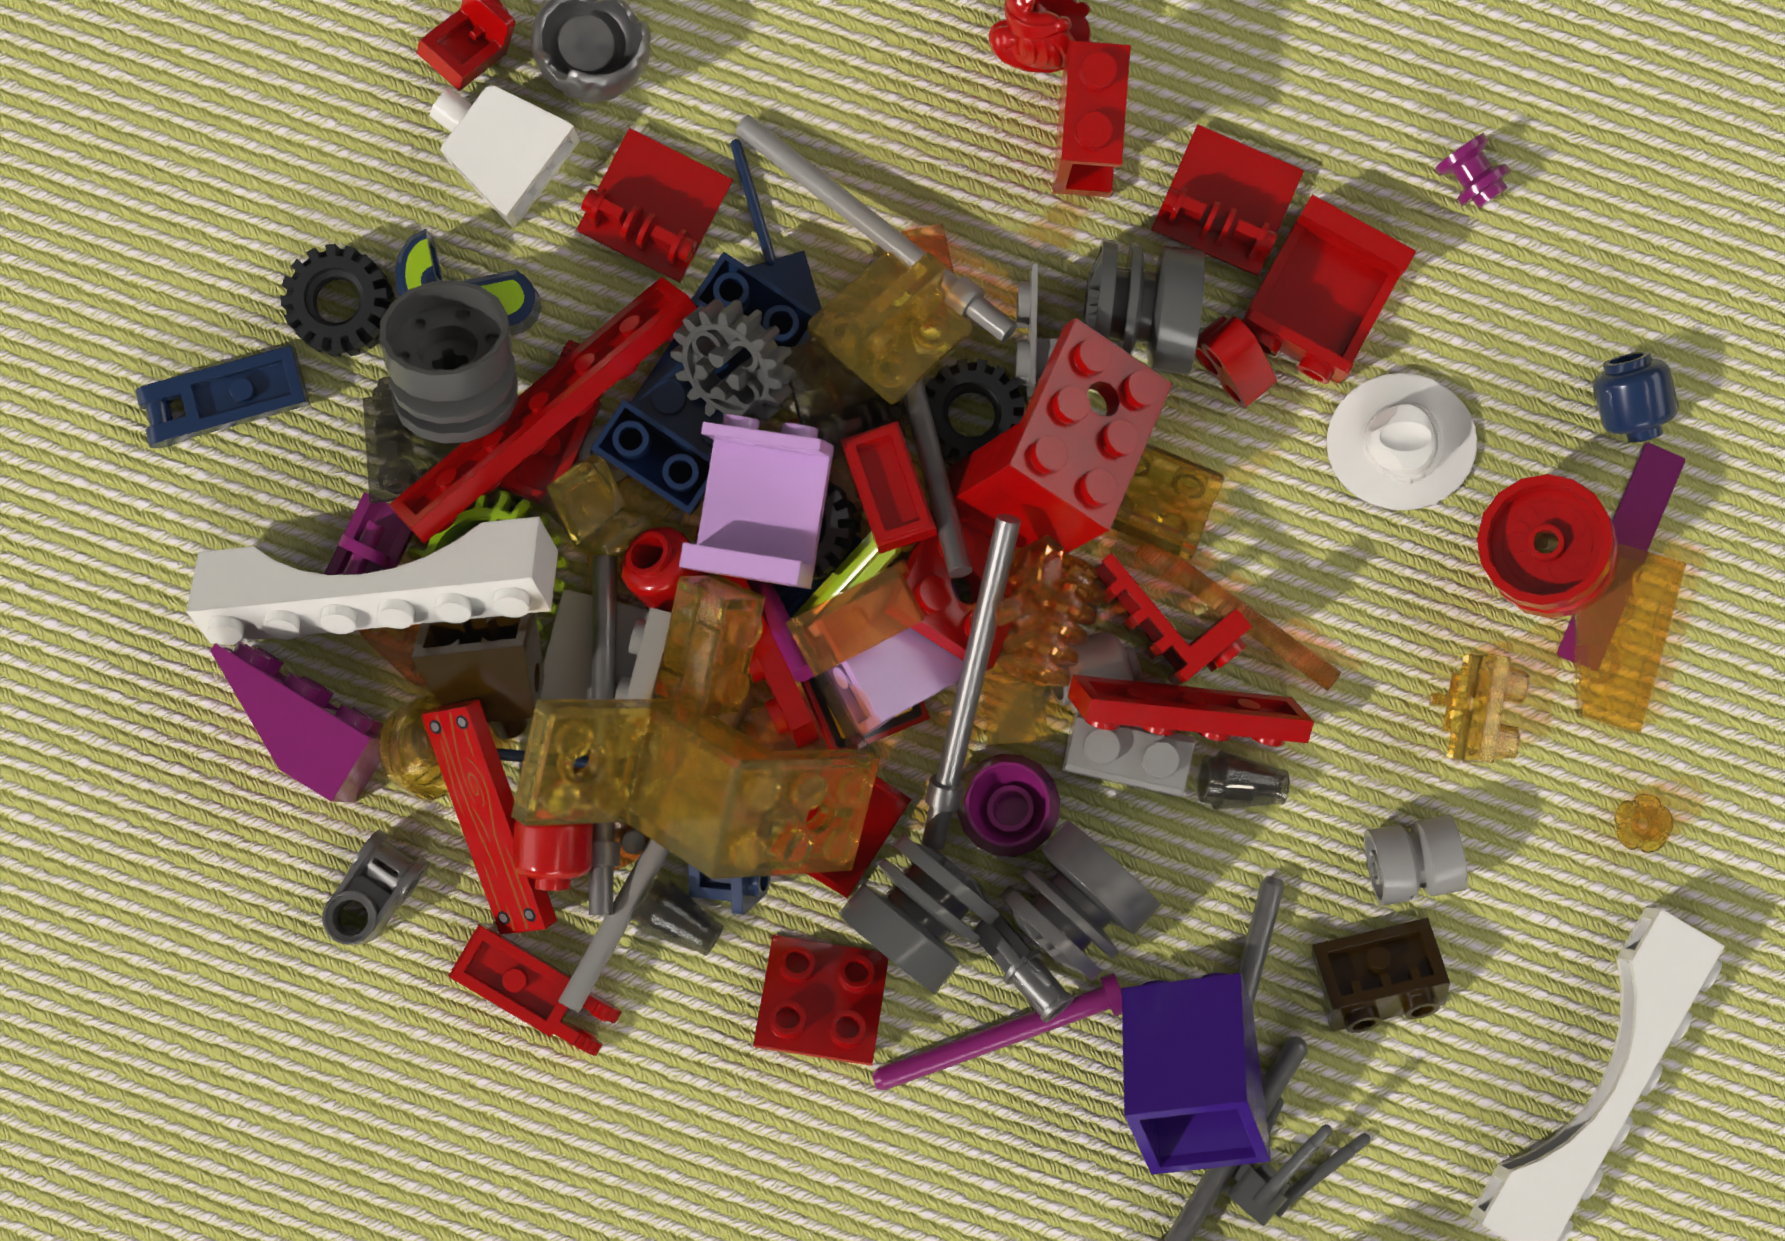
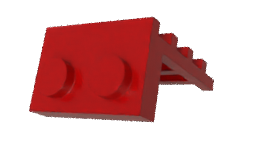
M1112 552L1101 561V565L1093 570L1107 587L1099 596L1105 605H1108L1116 598L1130 615L1122 623L1125 629L1130 632L1139 626L1153 643L1144 652L1151 660L1162 654L1175 669L1167 677L1172 685H1180L1188 681L1205 666L1211 672L1217 668L1220 669L1247 647L1240 637L1251 629L1252 625L1237 608L1221 617L1188 645Z

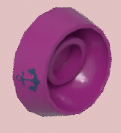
M999 754L982 760L967 773L963 781L965 788L957 814L964 833L977 847L995 856L1017 857L1035 851L1051 836L1059 820L1060 796L1054 779L1041 764L1023 755Z

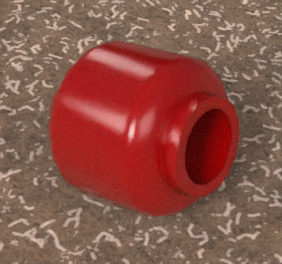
M654 527L643 531L631 541L625 550L620 566L624 583L645 606L675 614L686 610L698 601L706 589L709 573L679 567L683 543H693L683 533L671 527Z
M552 800L529 803V811L519 815L514 822L513 864L515 870L524 877L535 879V889L562 891L571 889L572 878L582 877L592 869V819L578 811V803Z

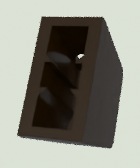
M527 613L517 618L505 616L475 618L463 623L443 621L421 624L412 660L440 704L447 705L479 699L487 723H490L493 733L497 738L512 739L522 734L527 728V719H530L537 713L544 683V667L536 614Z

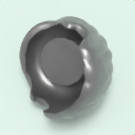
M548 0L540 8L534 20L531 45L534 60L539 70L556 89L562 90L568 97L578 98L582 102L596 103L599 101H609L627 92L644 73L651 54L649 45L651 36L646 21H640L629 5L623 0Z

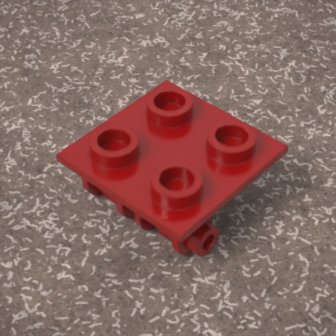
M1197 124L1151 231L1192 249L1203 250L1206 255L1258 277L1267 255L1270 254L1278 236L1277 232L1304 170Z
M629 128L598 189L594 190L591 188L586 194L581 206V210L585 211V214L576 231L681 283L732 185L733 179Z
M772 935L753 1047L873 1066L889 958L880 951Z

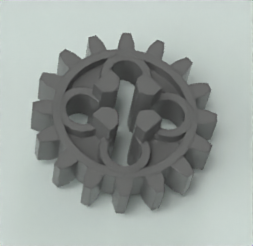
M714 299L706 307L699 306L682 320L684 324L673 334L675 340L680 344L670 353L671 357L683 363L684 367L675 375L677 380L689 381L693 388L687 395L690 400H696L701 397L706 401L705 414L709 417L719 410L723 412V418L724 414L761 419L766 422L783 407L782 404L793 394V390L787 383L796 376V370L783 363V360L792 351L790 347L777 346L774 341L780 332L777 326L766 330L760 325L762 312L756 309L752 314L746 316L743 314V307L738 300H734L725 308L720 299ZM742 348L748 349L752 355L748 360L741 363L723 380L716 375L715 370L724 365Z

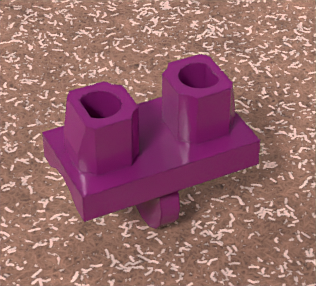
M364 492L324 574L360 575L396 568L414 533L400 520L388 503Z

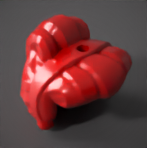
M1006 0L1003 5L1005 19L991 26L989 32V44L992 52L1003 63L1026 72L1052 73L1064 69L1070 40L1091 42V31L1089 23L1085 18L1090 12V6L1085 1L1078 3L1076 0Z

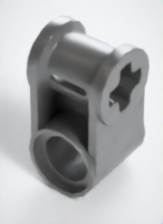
M380 829L377 830L361 848L353 860L348 874L325 905L322 912V924L326 933L334 941L344 945L366 944L373 941L382 932L397 908L403 904L418 885L429 866V862L422 857L415 861L387 842V834ZM381 860L389 867L397 871L398 876L389 871L384 866H382L379 863V861ZM356 900L366 908L368 922L360 933L352 935L343 928L341 913L348 903Z

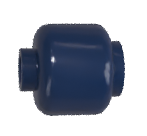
M1649 351L1629 353L1605 361L1603 363L1604 371L1593 381V391L1601 423L1605 430L1614 434H1626L1627 441L1630 443L1643 442L1661 436L1663 434L1661 425L1672 420L1679 411L1669 366L1662 360L1652 359Z

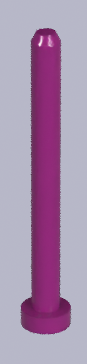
M1114 973L1100 977L1102 987L1074 996L1072 1003L1061 1014L1047 1023L1043 1022L1039 1013L1035 1010L878 1067L872 1073L876 1089L888 1090L1109 1009L1112 1010L1114 1017L1122 1015V992Z

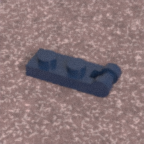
M291 345L147 384L135 390L139 408L146 409L150 427L145 429L150 448L172 446L183 442L185 439L310 405L297 352ZM182 398L186 416L173 420L169 404L174 400Z

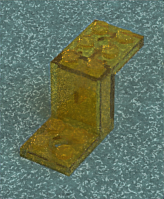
M537 699L511 817L524 826L626 822L711 879L852 871L880 757L865 749L772 751L685 699ZM590 749V757L586 766L578 773L573 774L576 759L585 755ZM819 806L818 812L813 819L806 823L809 811Z

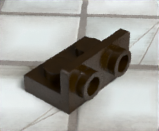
M1429 918L1312 945V957L1328 1005L1327 1020L1331 1031L1346 1029L1350 1033L1365 1032L1377 1027L1384 1019L1405 1015L1407 1019H1420L1434 1014L1439 1010L1440 1006L1446 1004L1450 980Z

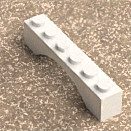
M540 517L482 522L455 542L424 558L393 569L360 575H325L298 570L273 560L254 546L198 552L186 612L211 644L217 643L222 645H236L238 641L269 638L289 640L300 635L321 633L348 634L354 630L382 627L403 629L413 624L443 621L463 623L469 619L495 616L517 618L527 613L551 611L558 550Z
M1644 908L1616 957L1621 986L1620 1022L1613 1053L1599 1085L1580 1112L1557 1134L1527 1153L1497 1165L1471 1210L1470 1217L1509 1241L1568 1240L1573 1229V1222L1569 1219L1581 1199L1584 1201L1588 1200L1598 1188L1603 1176V1170L1599 1166L1610 1147L1617 1148L1627 1137L1633 1123V1118L1629 1116L1640 1094L1643 1096L1648 1095L1657 1084L1663 1070V1066L1659 1064V1061L1670 1043L1676 1044L1688 1030L1692 1021V1013L1688 1011L1699 991H1707L1717 979L1722 967V962L1718 958L1725 947L1724 945L1663 909Z

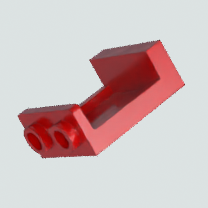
M1312 194L1300 212L1241 321L1254 334L1264 353L1276 356L1280 351L1299 361L1297 369L1307 377L1323 384H1328L1331 379L1340 384L1349 375L1354 366L1353 361L1395 284L1408 268L1416 250Z

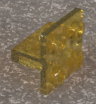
M928 251L908 269L891 253L885 252L808 322L807 330L888 403L895 404L970 334L972 324L944 301V294L940 290L946 265Z

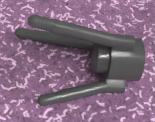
M1281 1097L1266 1119L1268 1136L1283 1107L1284 1102ZM1325 1124L1302 1145L1279 1171H1276L1266 1162L1261 1163L1257 1169L1254 1167L1255 1163L1238 1165L1232 1174L1237 1183L1228 1192V1195L1248 1215L1265 1226L1274 1214L1281 1217L1293 1202L1355 1156L1357 1152L1369 1144L1371 1138L1366 1133L1359 1135L1291 1186L1288 1180L1332 1134V1127Z

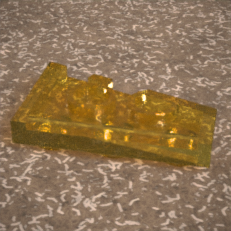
M1618 543L1620 558L1614 581L1599 601L1574 615L1576 634L1574 668L1577 717L1636 734L1641 733L1686 563Z

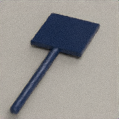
M738 139L732 140L730 147L765 260L763 263L749 266L748 268L824 318L804 250L776 258L742 143Z

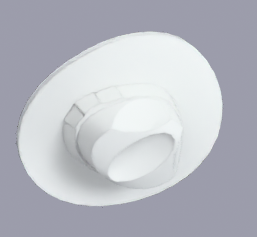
M1385 374L1360 384L1340 402L1334 411L1327 432L1328 459L1338 480L1347 490L1361 500L1380 508L1391 510L1421 509L1447 498L1457 490L1470 473L1477 451L1475 425L1464 403L1457 395L1437 381L1415 374Z

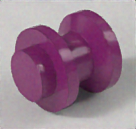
M1484 133L1461 146L1435 167L1440 176L1454 174L1463 189L1457 200L1461 206H1465L1473 201L1478 209H1480L1508 188L1502 179L1511 170L1506 164L1491 165L1483 154V150L1489 141Z

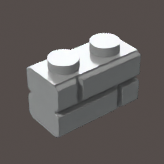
M1077 711L1073 714L1061 771L1169 796L1183 797L1196 738L1177 733L1171 736H1162L1148 732L1142 727L1120 725L1117 730H1103L1086 723Z

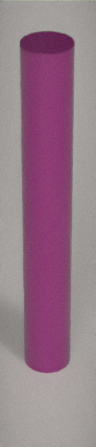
M746 579L793 678L798 682L811 679L816 673V667L773 583Z

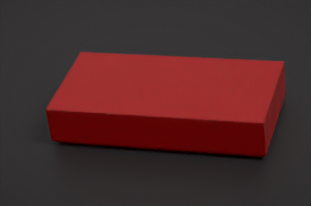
M896 421L841 439L842 448L879 554L936 536V526L899 422Z

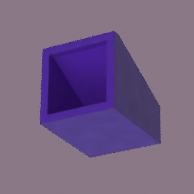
M1216 972L1206 974L1201 978L1172 982L1152 980L1141 986L1122 988L1124 1116L1151 1175L1271 1162L1253 1006L1241 973L1225 974Z

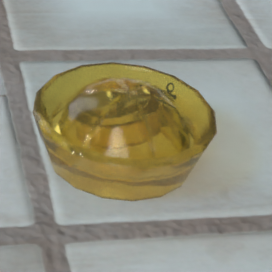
M428 695L396 709L387 718L380 734L379 755L381 766L387 778L393 784L417 798L433 801L448 795L449 792L421 714L427 710L442 705L436 696Z

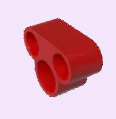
M1220 315L1198 334L1195 351L1196 358L1209 373L1219 380L1227 394L1240 407L1246 409L1277 382L1276 376L1258 340L1251 330L1236 316L1232 315L1228 319Z

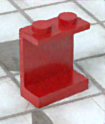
M1070 40L1060 85L1052 193L1111 197L1114 167L1122 166L1131 45Z

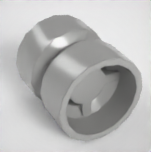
M1451 815L1417 820L1414 822L1409 833L1401 824L1365 830L1364 848L1369 877L1376 899L1381 906L1410 901L1414 898V895H1417L1419 888H1423L1430 896L1466 890V859L1458 828Z

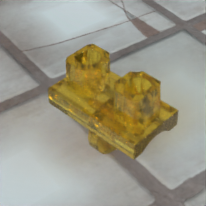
M1464 654L1461 673L1451 674L1448 694L1431 693L1429 705L1446 709L1442 731L1451 733L1447 758L1494 764L1495 759L1515 758L1518 755L1521 737L1518 727L1500 723L1504 702L1522 704L1527 697L1530 675L1510 666L1511 657L1498 654Z

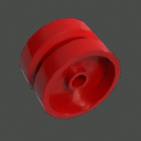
M1550 474L1520 479L1499 492L1483 513L1477 536L1481 565L1504 599L1524 613L1550 619L1578 614L1599 601L1614 581L1620 558L1616 530L1609 514L1595 493L1574 479ZM1548 539H1557L1558 545L1551 553L1544 554L1537 551L1547 548Z

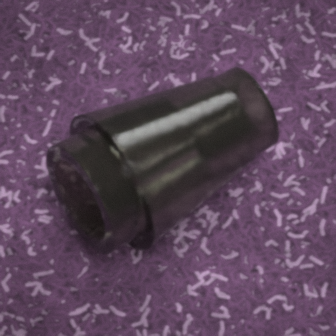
M1219 751L1216 756L1205 755L1200 763L1197 779L1199 801L1211 803L1215 810L1272 804L1284 805L1290 786L1287 770L1277 769L1276 767L1225 751Z
M654 878L631 919L641 925L640 932L689 950L697 951L704 956H707L712 950L724 927L723 924L714 920L713 916L672 880L665 884L657 878Z

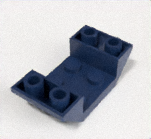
M724 251L691 299L696 308L701 305L706 307L714 299H720L725 308L734 300L740 301L743 307V314L746 316L752 314L756 309L761 311L762 320L760 325L766 330L773 326L778 327L780 332L774 341L777 346L790 347L792 353L783 360V363L795 370L823 320V316ZM674 338L631 403L624 399L622 400L590 449L691 516L704 501L714 439L701 434L703 422L723 425L724 418L723 412L719 410L710 417L706 415V401L701 397L696 400L688 398L687 395L693 388L689 381L677 380L675 375L684 366L683 363L671 357L670 352L680 344ZM745 347L742 348L724 365L715 370L716 375L723 380L741 363L752 356L750 351Z

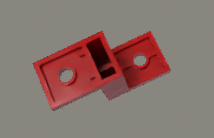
M1078 318L1064 325L1020 423L953 464L948 473L973 569L970 574L962 577L967 581L972 591L970 604L960 602L953 594L951 587L952 578L949 577L937 532L936 536L916 542L885 608V612L963 661L996 517L998 514H1009L1018 517L1021 520L986 671L994 668L1036 570L1110 531L1172 383ZM1089 389L1097 391L1103 397L1107 407L1106 416L1097 414L1091 408L1087 395ZM931 509L930 512H931V515H932V518H933V521H934V524H935L934 516H933L932 509Z

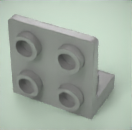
M565 590L562 593L543 663L544 683L539 700L540 705L590 718L592 692V595L573 590ZM616 602V691L613 704L615 724L649 732L679 620L675 614L651 607L649 610Z

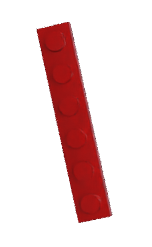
M660 277L518 396V403L509 420L489 435L460 444L388 505L423 543H426L435 534L447 530L462 511L480 496L496 489L502 482L503 477L527 457L540 452L547 445L549 438L573 418L585 414L593 406L595 400L617 381L633 374L639 367L640 362L661 344L674 339V332L684 324L682 320L697 309L690 297L666 279Z

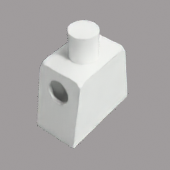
M494 85L485 87L473 104L451 88H448L437 98L430 111V117L451 132L440 149L447 161L513 228L517 226L580 142L574 126L566 120Z

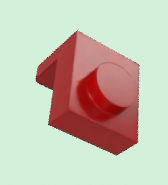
M462 0L458 11L419 40L416 53L453 87L460 91L507 54L516 22L499 0Z

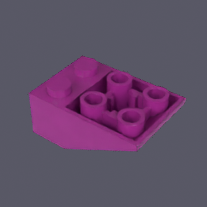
M238 641L233 648L215 643L210 650L211 654L279 770L331 802H356L393 741L380 734L384 724L355 706L351 709L344 704H341L339 708L332 705L329 701L334 693L304 675L302 678L291 672L288 676L283 675L279 670L284 662L256 645L250 647Z

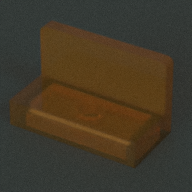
M904 559L810 607L786 622L814 677L925 619L918 602L903 576L909 570Z

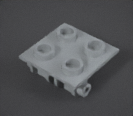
M1032 264L1029 281H1019L1017 293V328H1027V341L1017 342L1015 381L1019 386L1026 387V403L1030 402L1058 338H1037L1038 264Z

